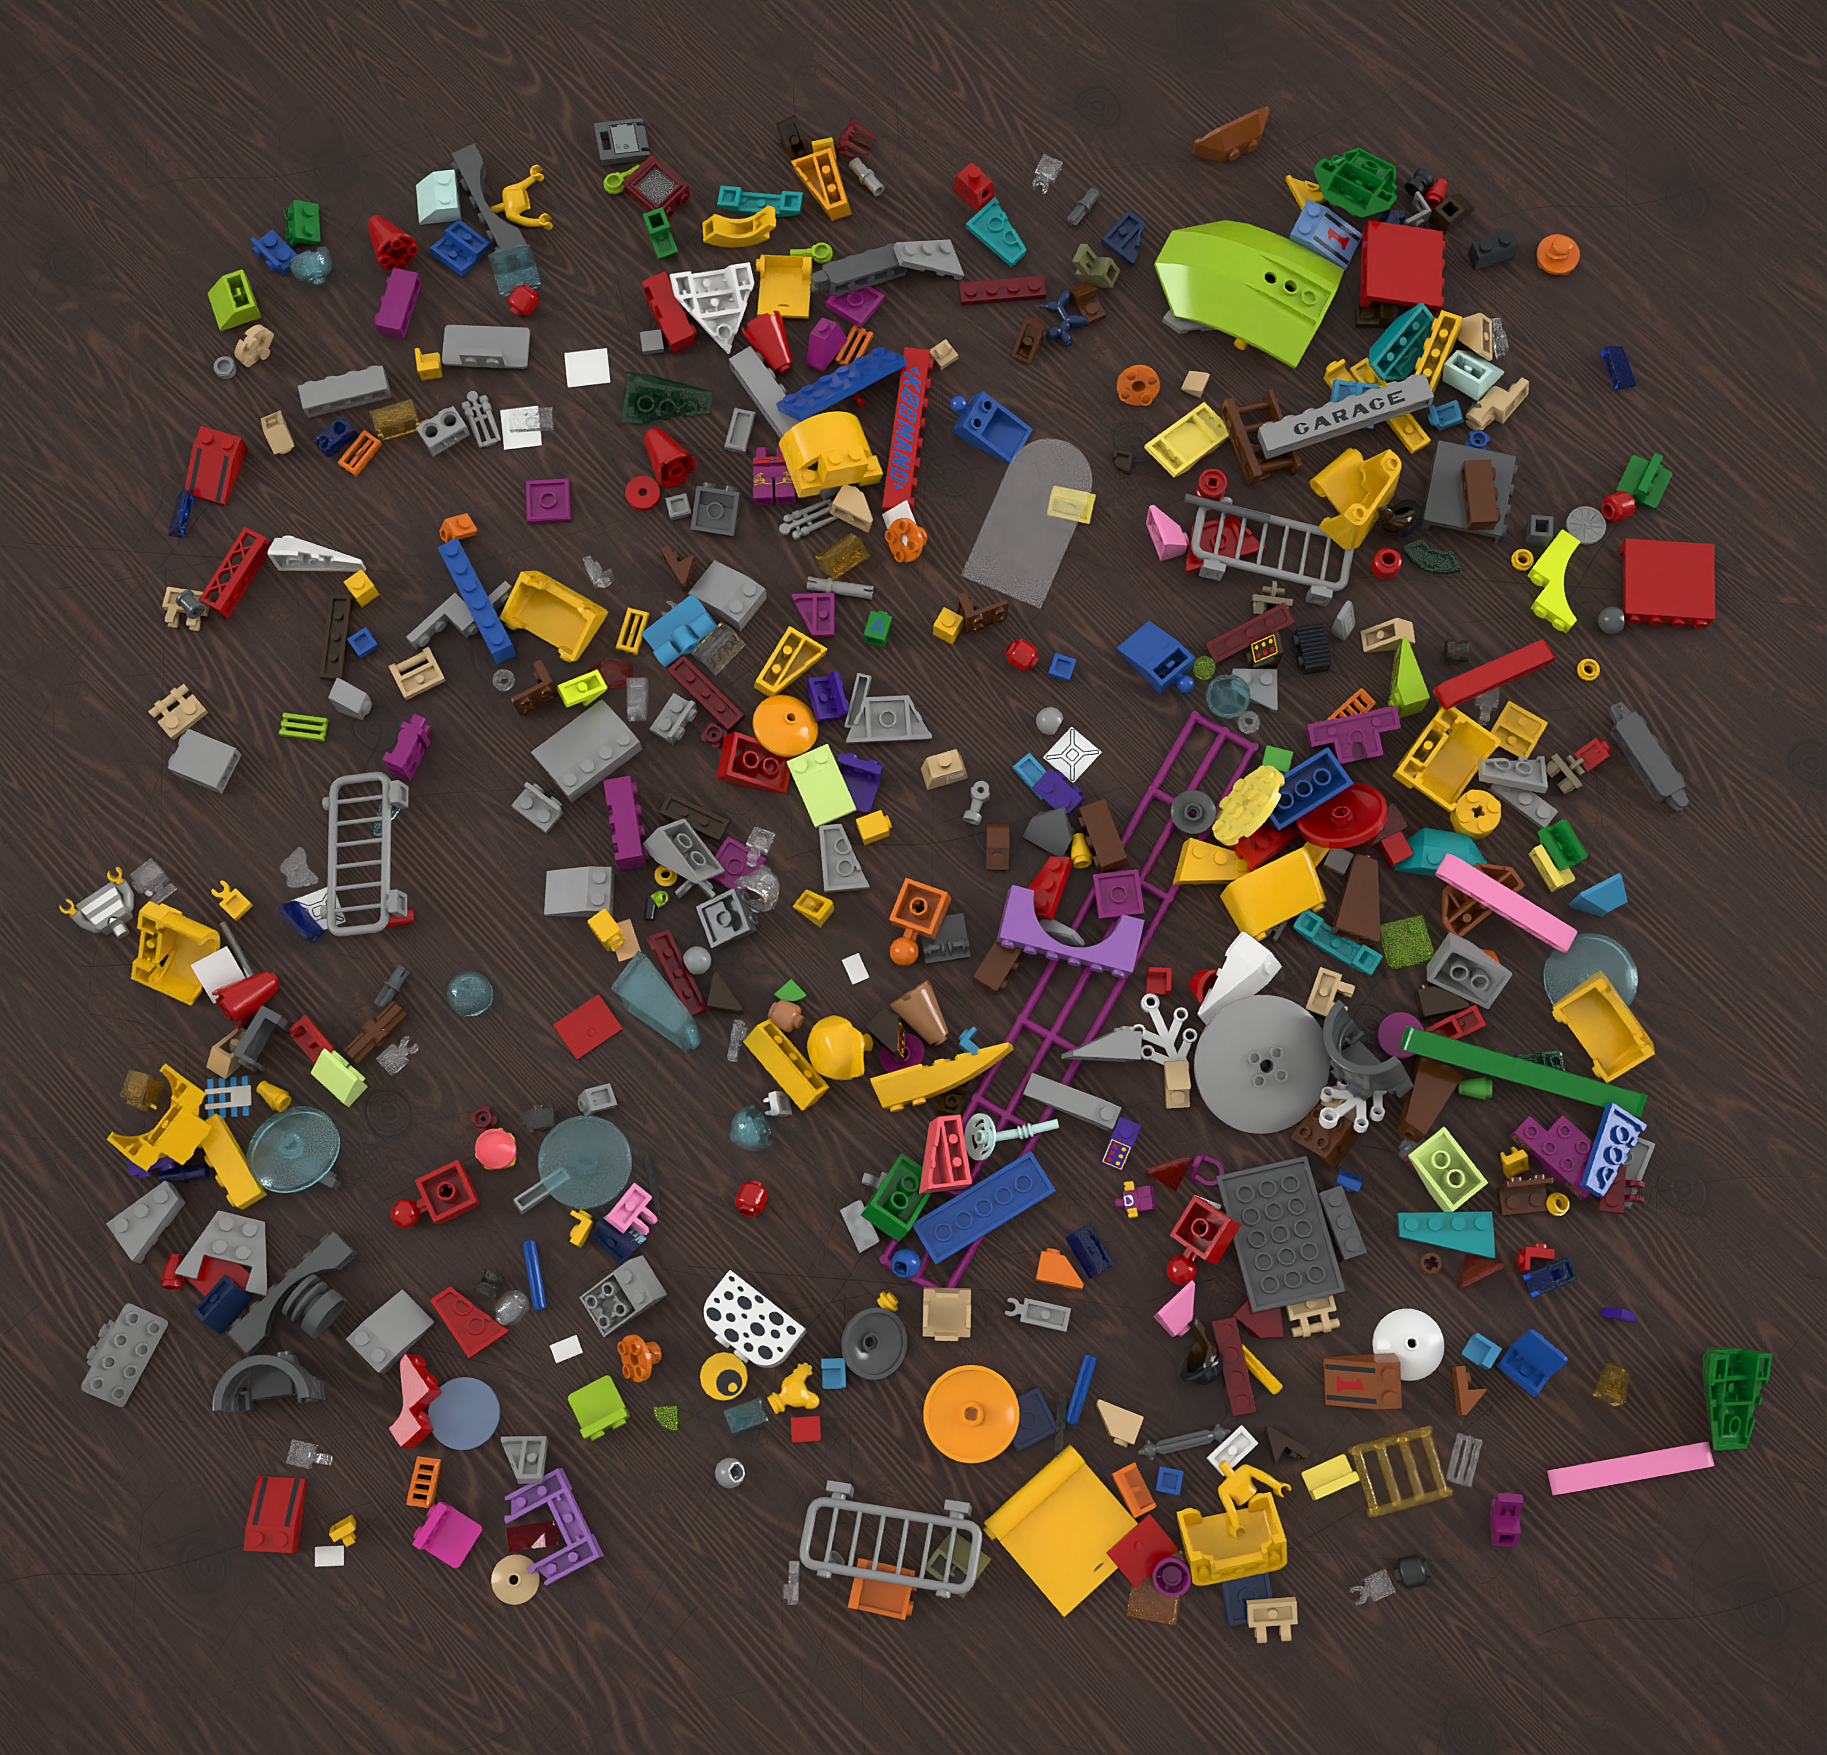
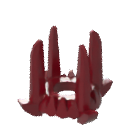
M852 118L847 122L848 127L844 129L843 136L838 138L839 144L838 146L835 145V155L839 158L840 154L852 160L859 158L862 163H865L864 159L847 148L850 147L868 156L869 153L850 140L852 138L873 149L869 142L856 135L855 132L857 131L875 142L877 138L873 133L856 123L859 118Z

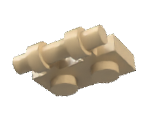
M182 684L177 689H172L170 695L162 701L158 700L154 703L155 706L148 711L153 718L160 713L164 715L158 723L172 740H175L208 713L193 694L187 699L183 697L189 691L185 684ZM175 701H178L180 704L169 712L167 708Z
M1333 1296L1286 1306L1289 1321L1299 1319L1300 1323L1299 1327L1291 1329L1293 1337H1310L1312 1333L1321 1331L1327 1333L1331 1332L1334 1328L1340 1327L1338 1318L1329 1320L1328 1316L1329 1312L1336 1311ZM1320 1316L1321 1322L1308 1323L1307 1317Z

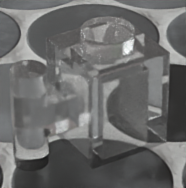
M152 858L130 874L134 880L131 884L139 894L144 892L150 897L155 892L157 893L150 898V901L157 905L177 890V887L172 882L164 887L171 879Z

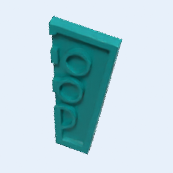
M1492 1212L1397 1213L1399 1238L1495 1259Z

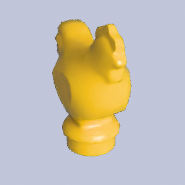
M806 1362L798 1364V1368L793 1370V1374L783 1380L780 1394L772 1392V1395L767 1397L775 1414L783 1413L786 1405L806 1407L807 1409H814L819 1405L818 1396L810 1392L804 1383L806 1378L812 1375L811 1365H808Z

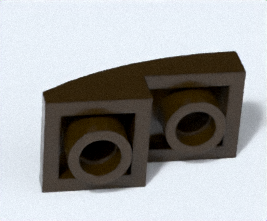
M969 1081L942 1093L937 1114L943 1116L961 1115Z

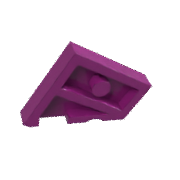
M792 594L793 601L812 637H835V594Z

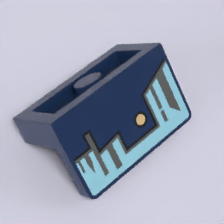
M608 1212L597 1221L589 1235L623 1265L647 1241V1237L633 1229L632 1225L624 1233L620 1232L605 1220L610 1213Z

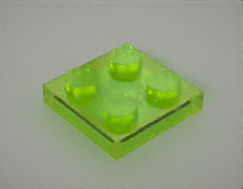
M1423 914L1380 925V938L1390 970L1430 961L1435 953Z

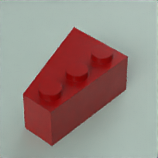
M666 272L642 281L646 302L672 353H677L695 345L697 331L693 323L689 324L687 320L688 314L684 306H681L680 302L674 297L672 285Z

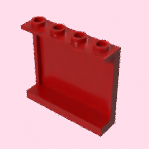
M1369 220L1362 231L1360 306L1369 307L1372 301L1411 307L1423 303L1427 309H1431V314L1435 317L1439 309H1442L1444 305V297L1442 296L1445 279L1442 278V271L1445 266V259H1442V253L1445 249L1443 231Z
M1640 539L1624 540L1620 546V555H1624V621H1627L1629 624L1647 622L1654 626L1661 624H1671L1673 627L1693 625L1694 628H1706L1715 619L1714 544Z

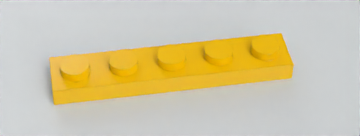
M1368 358L1360 361L1348 371L1356 382L1380 385V388L1385 387L1387 384L1371 368ZM1410 413L1386 420L1411 454L1427 446L1431 441Z

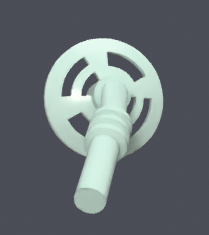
M975 1114L970 1118L965 1128L966 1151L974 1160H985L992 1153L995 1142L1014 1138L1023 1139L1024 1136L1028 1138L1029 1135L1033 1137L1036 1133L1059 1128L1058 1120L1054 1119L1034 1125L1028 1123L1027 1126L1025 1124L1022 1127L1017 1126V1129L996 1132L994 1123L988 1115ZM980 1120H984V1123H980L975 1127ZM972 1135H975L974 1139L978 1146L976 1149L973 1146Z

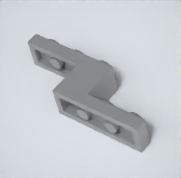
M506 581L488 596L496 613L501 606L506 605L513 590ZM454 593L406 638L417 650L419 647H424L430 641V637L436 632L442 631L448 621L466 638L477 633L479 629L466 603Z

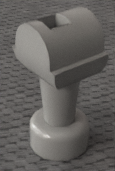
M978 781L974 787H971L970 810L965 811L963 820L970 824H980L982 816L979 814L982 804L990 798L989 785L985 781Z

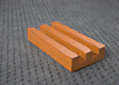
M853 325L847 337L848 340L835 359L836 363L842 366L849 365L854 352L864 336L866 338L855 359L862 357L873 338V332H866V329H860ZM856 333H857L858 336H857V338L855 339V341H854V343H853V345H852V347H851V349H850V351H849L847 357H846L845 360L843 361V358H844V356H845V354H846V352H847V350H848V348H849L851 342L853 341V339H854V337H855V335H856Z
M363 430L337 463L340 467L345 468L346 471L351 472L352 475L357 477L382 446V442ZM368 438V441L363 445L362 448L358 450V452L356 453L355 457L351 460V462L347 464L348 460L353 456V454L357 451V449L361 446L365 439Z

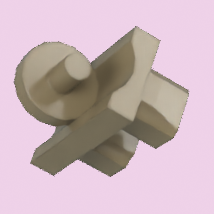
M1272 581L1271 587L1263 586L1262 592L1270 593V596L1253 594L1251 597V601H1253V614L1260 615L1266 612L1267 604L1277 606L1285 602L1288 610L1293 604V599L1275 597L1276 594L1284 595L1285 592L1284 588H1277V581Z
M1557 753L1551 757L1552 761L1546 765V772L1551 778L1560 771L1565 774L1566 778L1557 784L1564 794L1573 791L1575 788L1579 790L1583 785L1572 771L1575 770L1579 776L1585 773L1580 766L1584 759L1581 757L1576 761L1572 755H1569L1566 758L1570 764L1568 767Z

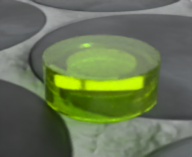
M1201 656L1195 660L1193 672L1200 679H1209L1215 672L1216 664L1212 658Z

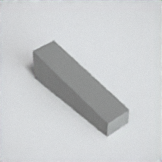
M857 673L845 728L851 729L864 697H868L872 677L869 675Z
M561 1167L514 1198L513 1203L520 1214L523 1215L569 1182L570 1177Z

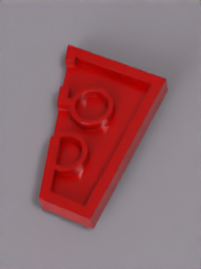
M1050 856L1028 889L1034 890L1033 905L1037 919L1053 920L1073 865L1070 857Z
M448 1287L430 1299V1302L468 1359H471L509 1333L506 1328L474 1306L473 1303L452 1287Z

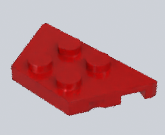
M1234 515L1225 516L1218 555L1235 558L1241 529V522ZM1220 518L1204 522L1200 540V548L1203 551L1214 553ZM1194 526L1191 527L1185 567L1186 574L1200 570L1204 562L1191 549ZM1245 527L1240 558L1257 554L1259 551L1260 542L1252 536L1253 533L1247 527Z
M1265 821L1248 838L1242 836L1238 839V844L1230 845L1229 847L1235 851L1239 859L1244 858L1248 863L1247 870L1252 872L1296 840L1299 836V831L1288 826L1277 831Z

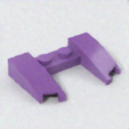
M558 1468L543 1476L542 1483L528 1484L505 1496V1500H511V1515L505 1516L506 1524L548 1503L566 1541L567 1547L527 1567L528 1572L531 1574L538 1570L548 1579L544 1582L545 1585L604 1556L594 1534L590 1533L571 1492L573 1489L563 1468Z

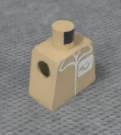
M957 749L930 756L925 759L921 767L927 790L968 778L962 757Z

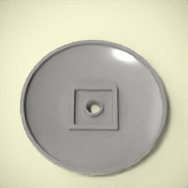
M1253 995L1238 999L1225 1006L1206 1025L1195 1052V1080L1203 1101L1221 1121L1244 1132L1257 1134L1273 1133L1295 1125L1314 1109L1320 1100L1322 1089L1327 1085L1330 1071V1056L1324 1045L1323 1031L1307 1010L1293 1001L1282 997ZM1268 1059L1271 1062V1067L1267 1072H1262L1260 1064L1263 1060Z

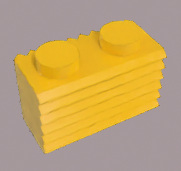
M603 909L588 920V925L593 934H595L606 951L615 952L624 945L623 942L626 938L606 909Z

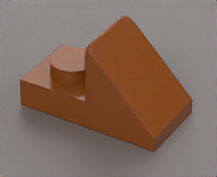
M1456 1366L1451 1368L1457 1416H1463L1470 1412L1487 1389L1468 1390V1386L1471 1385L1470 1372L1466 1371L1465 1366Z

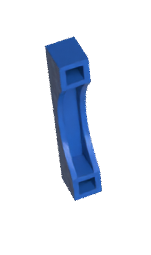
M458 538L437 547L496 665L516 656L513 645Z

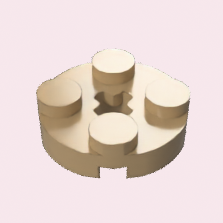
M260 324L248 329L245 332L247 337L244 341L240 339L235 348V357L246 367H250L260 359L265 360L270 354V349L268 348L271 345L274 334Z

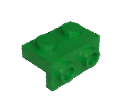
M293 200L291 205L285 210V220H288L286 238L289 239V247L294 248L297 242L318 246L321 242L318 204Z
M1562 819L1556 824L1545 827L1537 832L1540 843L1548 850L1551 855V861L1560 871L1569 869L1588 858V854L1566 819Z

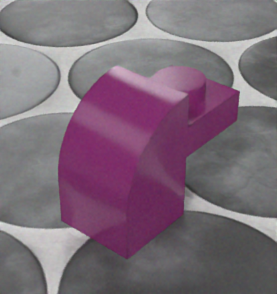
M1509 1492L1498 1493L1497 1498L1492 1499L1490 1508L1492 1546L1517 1547L1521 1535L1519 1515L1523 1506L1522 1495Z

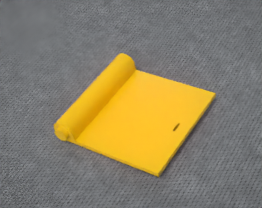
M1069 1444L983 1523L986 1527L983 1530L992 1541L995 1538L999 1540L1065 1617L1118 1568L1106 1552L1138 1523Z

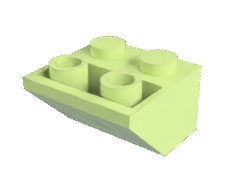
M324 1049L311 1074L342 1103L349 1107L368 1087L363 1083L366 1078L351 1065L347 1068L346 1066L349 1063L335 1050L330 1053Z

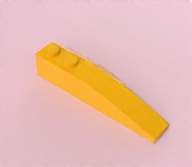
M1007 1042L977 1050L978 1055L973 1056L971 1052L957 1055L954 1061H951V1059L935 1060L933 1066L930 1067L918 1064L870 1078L882 1107L891 1112L903 1110L904 1105L911 1103L913 1106L926 1103L925 1099L954 1089L973 1079L1014 1049L1013 1045Z

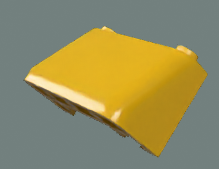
M1390 449L1364 461L1358 468V471L1362 472L1364 476V481L1360 485L1367 491L1361 503L1350 505L1343 514L1332 519L1329 517L1324 518L1319 525V528L1345 550L1350 551L1360 546L1379 518L1377 509L1379 507H1386L1395 494L1401 471V461Z
M523 571L520 573L499 619L504 621V625L512 630L525 628L559 648L560 658L567 662H572L580 658L604 622L608 611L541 572Z
M1306 847L1297 849L1234 880L1220 895L1239 931L1247 933L1257 942L1267 937L1266 932L1270 928L1306 910L1312 911L1315 914L1324 909V904L1327 902Z
M1601 970L1591 975L1553 1005L1554 1010L1552 1014L1558 1023L1563 1021L1564 1024L1570 1027L1593 1059L1595 1065L1592 1067L1593 1072L1598 1079L1603 1078L1606 1083H1609L1655 1054L1651 1039Z
M1271 1492L1254 1494L1248 1501V1508L1236 1510L1240 1525L1246 1528V1533L1240 1531L1239 1528L1236 1530V1535L1239 1539L1229 1535L1228 1529L1232 1524L1227 1512L1207 1517H1201L1200 1511L1193 1508H1186L1177 1512V1520L1193 1584L1205 1586L1276 1571L1287 1564V1541Z

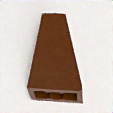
M1356 853L1349 864L1330 934L1374 948L1380 941L1378 861L1372 859L1367 854Z
M1419 1055L1414 1061L1410 1076L1414 1087L1406 1093L1397 1131L1403 1134L1406 1139L1418 1143L1431 1127L1463 1075L1443 1061Z

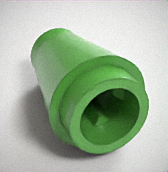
M1481 1077L1459 1081L1458 1094L1484 1100L1492 1098V1079Z

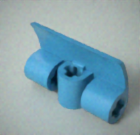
M691 594L643 631L642 636L653 648V653L664 667H667L681 655L694 651L700 645L699 641L718 626L696 596Z

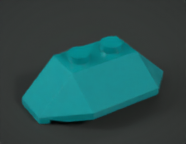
M1419 303L1396 318L1370 348L1369 365L1381 380L1404 381L1415 368L1418 358L1423 356L1425 352L1423 346L1427 337L1430 338L1432 335L1431 327L1435 319L1423 303Z
M1423 828L1407 840L1413 855L1397 863L1394 870L1437 877L1435 873L1446 854L1454 855L1471 866L1476 863L1487 864L1470 836Z

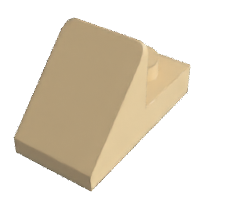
M1187 1060L1164 1061L1166 1108L1190 1107L1189 1089H1191Z

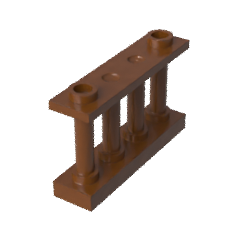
M1273 390L1267 391L1262 402L1239 407L1235 404L1233 398L1225 399L1219 411L1247 485L1256 484L1263 472L1288 467L1291 476L1295 475L1302 466L1301 457L1296 450L1284 453V459L1260 464L1257 462L1255 453L1263 452L1260 443L1253 445L1248 438V434L1258 432L1263 424L1267 422L1275 423L1283 419L1279 408V400L1274 395ZM1266 410L1269 421L1247 426L1243 424L1240 415Z

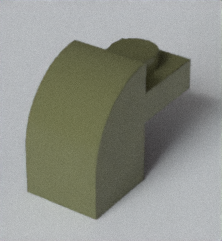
M1080 244L1072 261L1077 267L1075 275L1078 278L1100 288H1113L1120 269L1111 258L1097 257L1088 244Z

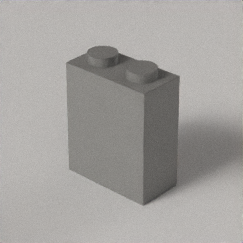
M187 729L186 733L179 739V747L176 753L172 754L169 759L168 769L176 776L222 794L242 754L232 746Z

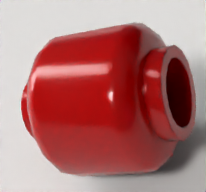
M526 284L523 286L517 285L507 299V302L511 305L509 310L519 317L522 314L530 316L539 304L538 293Z
M1618 491L1608 495L1602 503L1604 517L1612 522L1624 520L1635 512V500L1626 491Z
M1383 548L1377 551L1371 563L1373 574L1382 580H1390L1395 577L1401 568V556L1392 548Z
M1022 638L1017 641L1012 640L1004 654L1007 656V663L1020 671H1025L1028 667L1033 668L1039 659L1036 656L1037 647Z
M751 1180L750 1183L741 1184L735 1199L738 1212L748 1217H755L761 1214L768 1199V1192L763 1188L762 1183Z

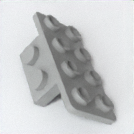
M447 325L444 332L442 363L445 366L525 369L528 366L530 330L522 327Z
M131 1303L125 1304L116 1322L109 1320L108 1324L102 1326L98 1335L100 1337L96 1346L93 1345L87 1354V1364L91 1368L81 1384V1389L102 1400L123 1407L167 1328L168 1321Z

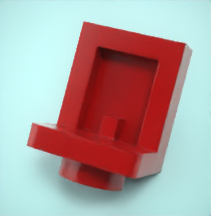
M1533 1244V1247L1526 1246L1522 1248L1521 1252L1517 1254V1266H1520V1272L1525 1273L1530 1270V1259L1541 1261L1553 1260L1555 1249H1547L1545 1244Z

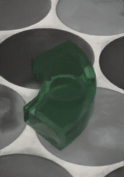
M1423 539L1405 545L1401 549L1411 563L1426 572L1445 575L1457 573L1461 570L1452 550H1435L1428 546Z

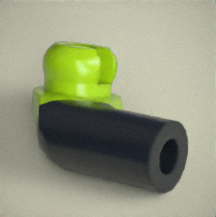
M657 891L646 899L644 920L655 921L656 910L669 900L667 892Z

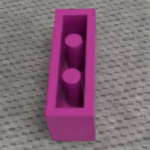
M393 268L391 275H388L386 280L387 289L380 299L381 308L374 318V325H376L379 334L405 339L422 284L418 273Z

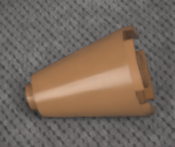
M928 980L917 985L916 988L908 991L890 1004L892 1009L929 1045L934 1043L937 1046L947 1039L945 1035L948 1033V1029L931 983Z

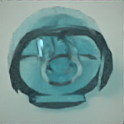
M327 247L316 248L317 253L310 252L309 250L290 259L288 265L294 277L306 284L313 283L314 286L326 282L325 277L330 274L333 265Z
M1220 675L1212 680L1207 688V706L1219 718L1233 719L1239 717L1250 704V689L1244 679L1237 675Z
M464 971L455 975L449 982L446 991L447 1000L451 1008L459 1015L469 1018L486 1012L492 1004L494 997L489 980L482 974L474 971Z
M750 1104L737 1111L732 1118L731 1131L729 1132L732 1142L749 1152L761 1151L772 1145V1141L768 1142V1136L772 1135L768 1122L761 1111L756 1112L753 1109L757 1107L755 1104Z

